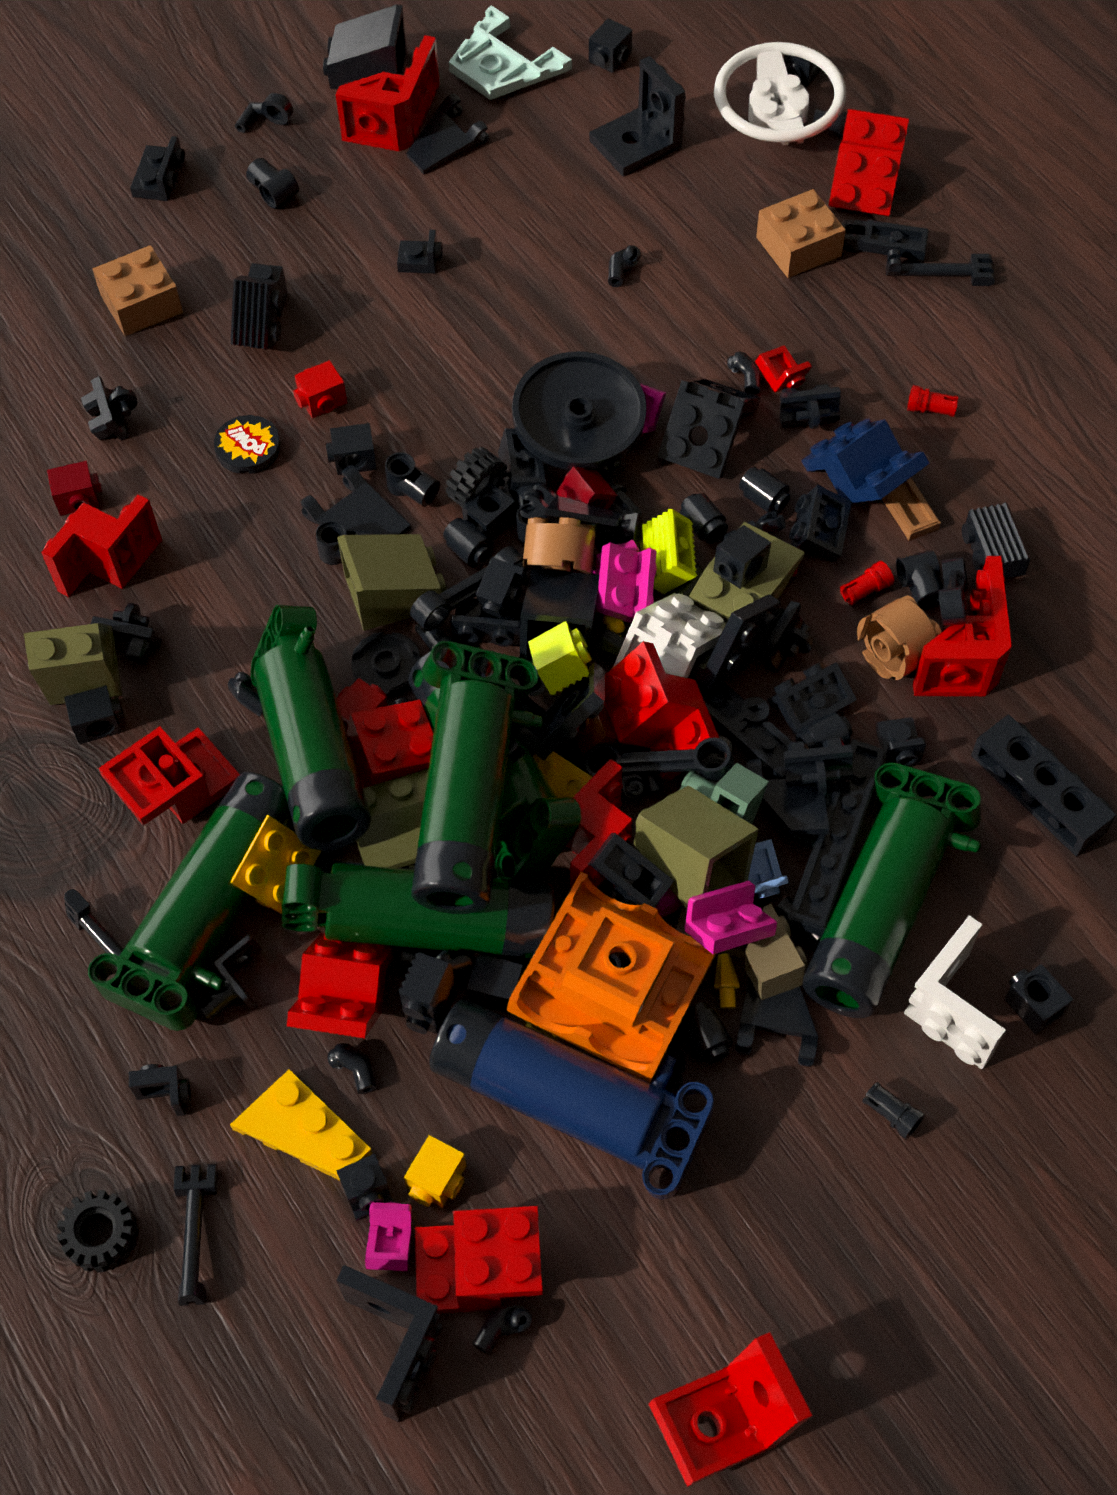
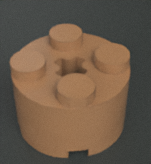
M542 517L528 518L522 568L531 571L532 569H541L543 566V570L592 574L596 535L595 526L580 524V520L574 518H559V524L549 523V519Z
M909 595L896 599L862 618L857 627L858 641L864 639L867 648L862 653L868 664L881 677L885 679L895 677V681L917 670L923 646L941 633L937 622L929 620L914 598Z

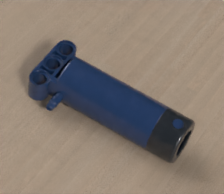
M460 999L447 1014L436 1036L430 1054L429 1065L432 1072L642 1169L643 1184L648 1193L654 1198L661 1200L671 1198L679 1190L714 1109L712 1093L702 1083H687L680 1088L677 1095L666 1090L676 1064V1058L670 1055L664 1057L650 1083L466 999ZM691 1094H700L705 1097L707 1104L701 1112L692 1113L685 1109V1099ZM675 1131L687 1133L690 1137L687 1148L681 1151L669 1148L667 1140L671 1133ZM660 1168L668 1169L673 1174L672 1183L665 1189H657L650 1182L653 1172Z

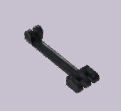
M891 249L887 254L886 276H971L972 286H991L995 283L993 259L990 254H971L969 263H901V254L898 249Z
M70 889L64 894L66 915L79 930L84 928L106 953L119 956L123 948L91 914L90 904L77 890ZM148 988L141 990L137 996L144 994Z
M217 1163L208 1164L207 1179H202L201 1164L191 1166L190 1180H186L184 1165L175 1166L173 1190L176 1196H187L182 1280L178 1290L179 1306L189 1305L190 1301H195L196 1305L206 1304V1288L204 1284L199 1282L203 1195L217 1194Z

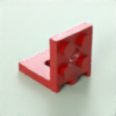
M770 1332L755 1338L727 1367L655 1397L648 1403L687 1487L776 1447L813 1416ZM699 1416H707L714 1421L717 1429L715 1437H708L700 1431L697 1423Z

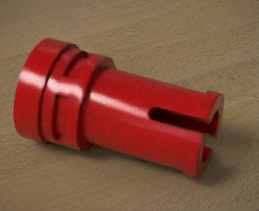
M913 385L907 411L918 412L919 410L921 413L929 411L954 417L958 396L931 392L929 388L923 389V387Z
M879 560L866 569L864 574L842 585L840 592L845 602L852 606L874 591L879 592L893 585L894 576L888 565Z

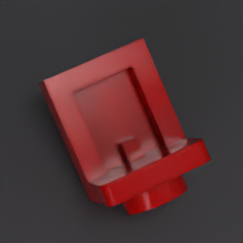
M785 345L762 353L755 360V363L775 393L787 388L797 389L806 381L805 376L812 368L809 361L797 365Z

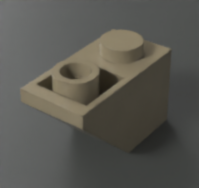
M772 904L764 906L762 911L777 921L775 936L749 943L745 950V971L761 1000L801 986L805 968H808V962L800 946L794 947L790 939L791 931L787 920L783 915H777Z

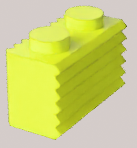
M668 509V512H663L662 515H657V518H652V521H647V524H642L643 540L640 541V549L643 551L647 548H652L657 551V571L654 576V589L663 594L697 576L695 572L697 570L695 567L696 562L694 561L696 557L694 556L695 551L693 549L695 546L693 544L694 539L692 538L694 536L692 533L693 523L674 509Z
M565 621L528 641L533 664L550 694L556 695V691L562 692L563 687L568 688L569 684L575 685L576 680L581 681L582 677L588 678L589 671L586 663L592 661L586 649L587 644L578 628L571 630Z

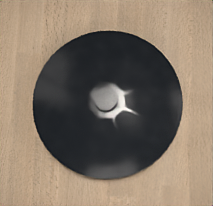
M565 352L550 356L536 363L520 379L512 401L513 425L521 443L541 461L566 470H571L573 466L594 470L619 461L638 443L645 426L646 399L641 385L634 375L617 361L591 352Z

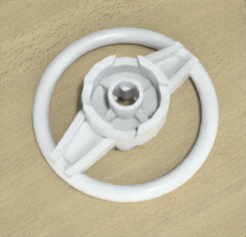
M771 42L749 47L731 57L717 75L714 85V97L719 112L736 130L752 138L781 143L783 146L789 145V142L797 141V143H803L804 139L818 135L830 127L840 116L844 108L846 85L842 74L835 64L818 51L794 43ZM782 55L799 57L817 65L828 75L834 87V100L828 112L816 122L804 127L803 124L807 122L809 94L804 86L800 84V79L797 76L788 75ZM756 58L757 80L754 81L753 89L750 93L748 121H746L731 108L726 97V85L732 73L739 66Z

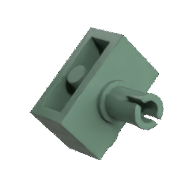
M736 763L716 785L691 770L684 778L680 790L689 785L745 821L753 824L769 781Z

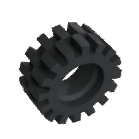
M484 447L472 449L471 454L467 452L464 455L465 459L463 461L459 460L456 463L458 465L457 469H452L450 475L453 477L447 479V496L461 507L490 482L497 488L505 484L503 478L507 477L508 474L506 471L507 465Z
M98 1190V1195H94L92 1191L85 1192L86 1199L80 1201L78 1197H75L71 1200L75 1206L71 1210L65 1207L62 1211L65 1220H58L57 1228L61 1231V1234H57L58 1242L62 1245L61 1249L76 1266L80 1265L83 1270L91 1272L92 1268L98 1273L105 1272V1266L109 1265L111 1269L119 1266L116 1262L118 1259L122 1258L126 1261L130 1255L127 1250L129 1247L134 1249L137 1243L134 1239V1235H138V1227L135 1224L137 1220L124 1200L122 1201L118 1195L112 1193L110 1196L105 1190ZM96 1217L109 1218L113 1223V1232L109 1240L99 1246L86 1244L83 1239V1230L86 1224Z

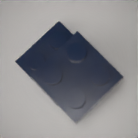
M865 419L856 425L848 422L834 431L836 436L829 441L825 439L810 448L811 454L801 460L807 472L825 469L838 495L852 503L881 500L930 464L924 452L909 454L908 451L901 450L886 419L871 422L870 419Z

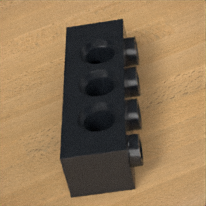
M1008 714L977 738L971 757L1076 857L1108 832L1116 817L1110 805L1103 798L1097 797L1090 791L1079 775L1070 772L1059 762L1051 749L1043 747L1031 735L1029 729L1024 724L1017 722ZM1012 755L1020 756L1024 760H1018L1014 758ZM1039 780L1047 781L1050 783V786L1042 784ZM1065 805L1073 806L1078 811H1072L1068 809Z

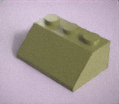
M429 768L363 788L372 816L369 829L360 839L356 840L364 865L401 868L416 862Z

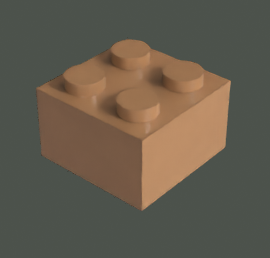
M811 189L759 210L756 238L786 277L790 278L841 257L846 229L814 189Z
M151 245L93 268L100 295L125 337L183 313L177 287Z

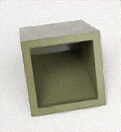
M421 534L342 535L337 537L344 576L363 631L410 618L411 607L422 594L430 590L440 594L447 590L442 573L435 574L433 566H437L433 549L431 546L425 547Z
M94 623L23 633L29 671L50 705L65 703V696L106 685L111 697L122 695L112 625Z
M689 785L674 794L668 795L664 800L639 813L635 823L634 845L644 857L674 880L669 888L686 909L688 908L690 897L748 881L758 828Z

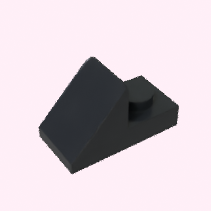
M611 833L588 863L611 882L609 888L637 905L646 903L655 908L674 882L673 879L616 833Z

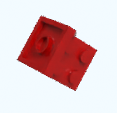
M424 35L420 46L414 50L412 65L406 68L404 75L381 72L339 86L335 95L342 141L398 152L411 147L418 137L440 85L436 37Z
M987 556L983 570L977 571V589L972 590L970 595L971 611H976L977 616H966V623L951 625L923 646L913 681L914 696L985 697L999 684L1012 647L1001 556Z

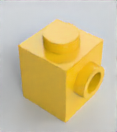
M429 1135L404 1176L406 1187L410 1190L409 1196L424 1206L429 1207L431 1203H434L443 1208L448 1197L453 1200L463 1185L464 1177L461 1175L466 1168L465 1154Z

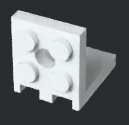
M673 593L636 612L614 666L645 641L654 643L666 674L688 678L696 658L716 646L726 623L723 622L722 617L718 614L704 611L694 605L693 600L688 596Z
M969 915L914 986L916 990L910 996L908 1001L910 1005L904 1014L921 1025L922 1030L927 1036L936 1041L942 1040L953 1048L955 1054L962 1061L969 1065L975 1064L983 1069L991 1059L1006 1029L945 987L969 956L982 927L980 922Z

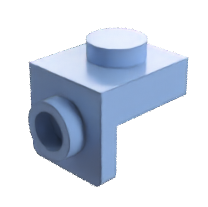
M771 839L756 843L748 881L755 885V893H757L758 899L780 893L779 886L789 883L787 876H782Z

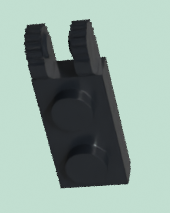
M848 219L842 222V226L846 229L843 250L856 253L862 250L864 252L887 255L891 249H898L903 258L924 261L929 230L926 228L874 220Z

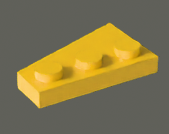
M290 1069L230 1124L232 1130L243 1135L247 1134L263 1142L264 1145L276 1151H283L299 1159L300 1162L338 1180L340 1179L336 1170L373 1154L371 1148Z

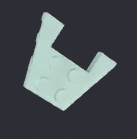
M492 5L485 11V18L482 22L478 21L474 26L472 36L464 40L449 61V72L490 100L572 69V59L554 47L531 62L495 38L510 27V18Z

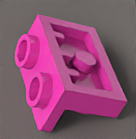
M611 542L602 546L596 612L632 623L637 611L654 603V576L657 571V551L655 549L647 548L641 552H636Z
M745 881L690 897L688 900L685 932L709 952L716 954L775 936L777 921L753 904L755 885L750 881Z

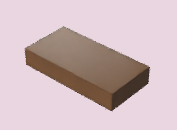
M909 478L882 498L909 541L939 530L941 522L912 478Z

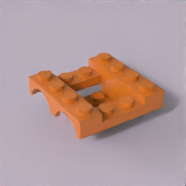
M580 872L510 996L507 1011L651 1083L716 954L709 952L692 937L671 927L659 915L658 909L646 903L642 905H629L619 902L597 889L589 880L588 875ZM615 952L624 953L629 957L631 964L625 968L615 967L611 964L609 956Z

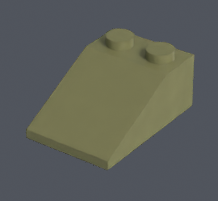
M744 522L740 527L745 525L772 542L767 568L743 588L739 589L713 572L714 557L696 583L689 598L693 600L694 605L702 610L714 612L721 616L723 622L727 624L732 612L768 594L778 600L805 556V552Z

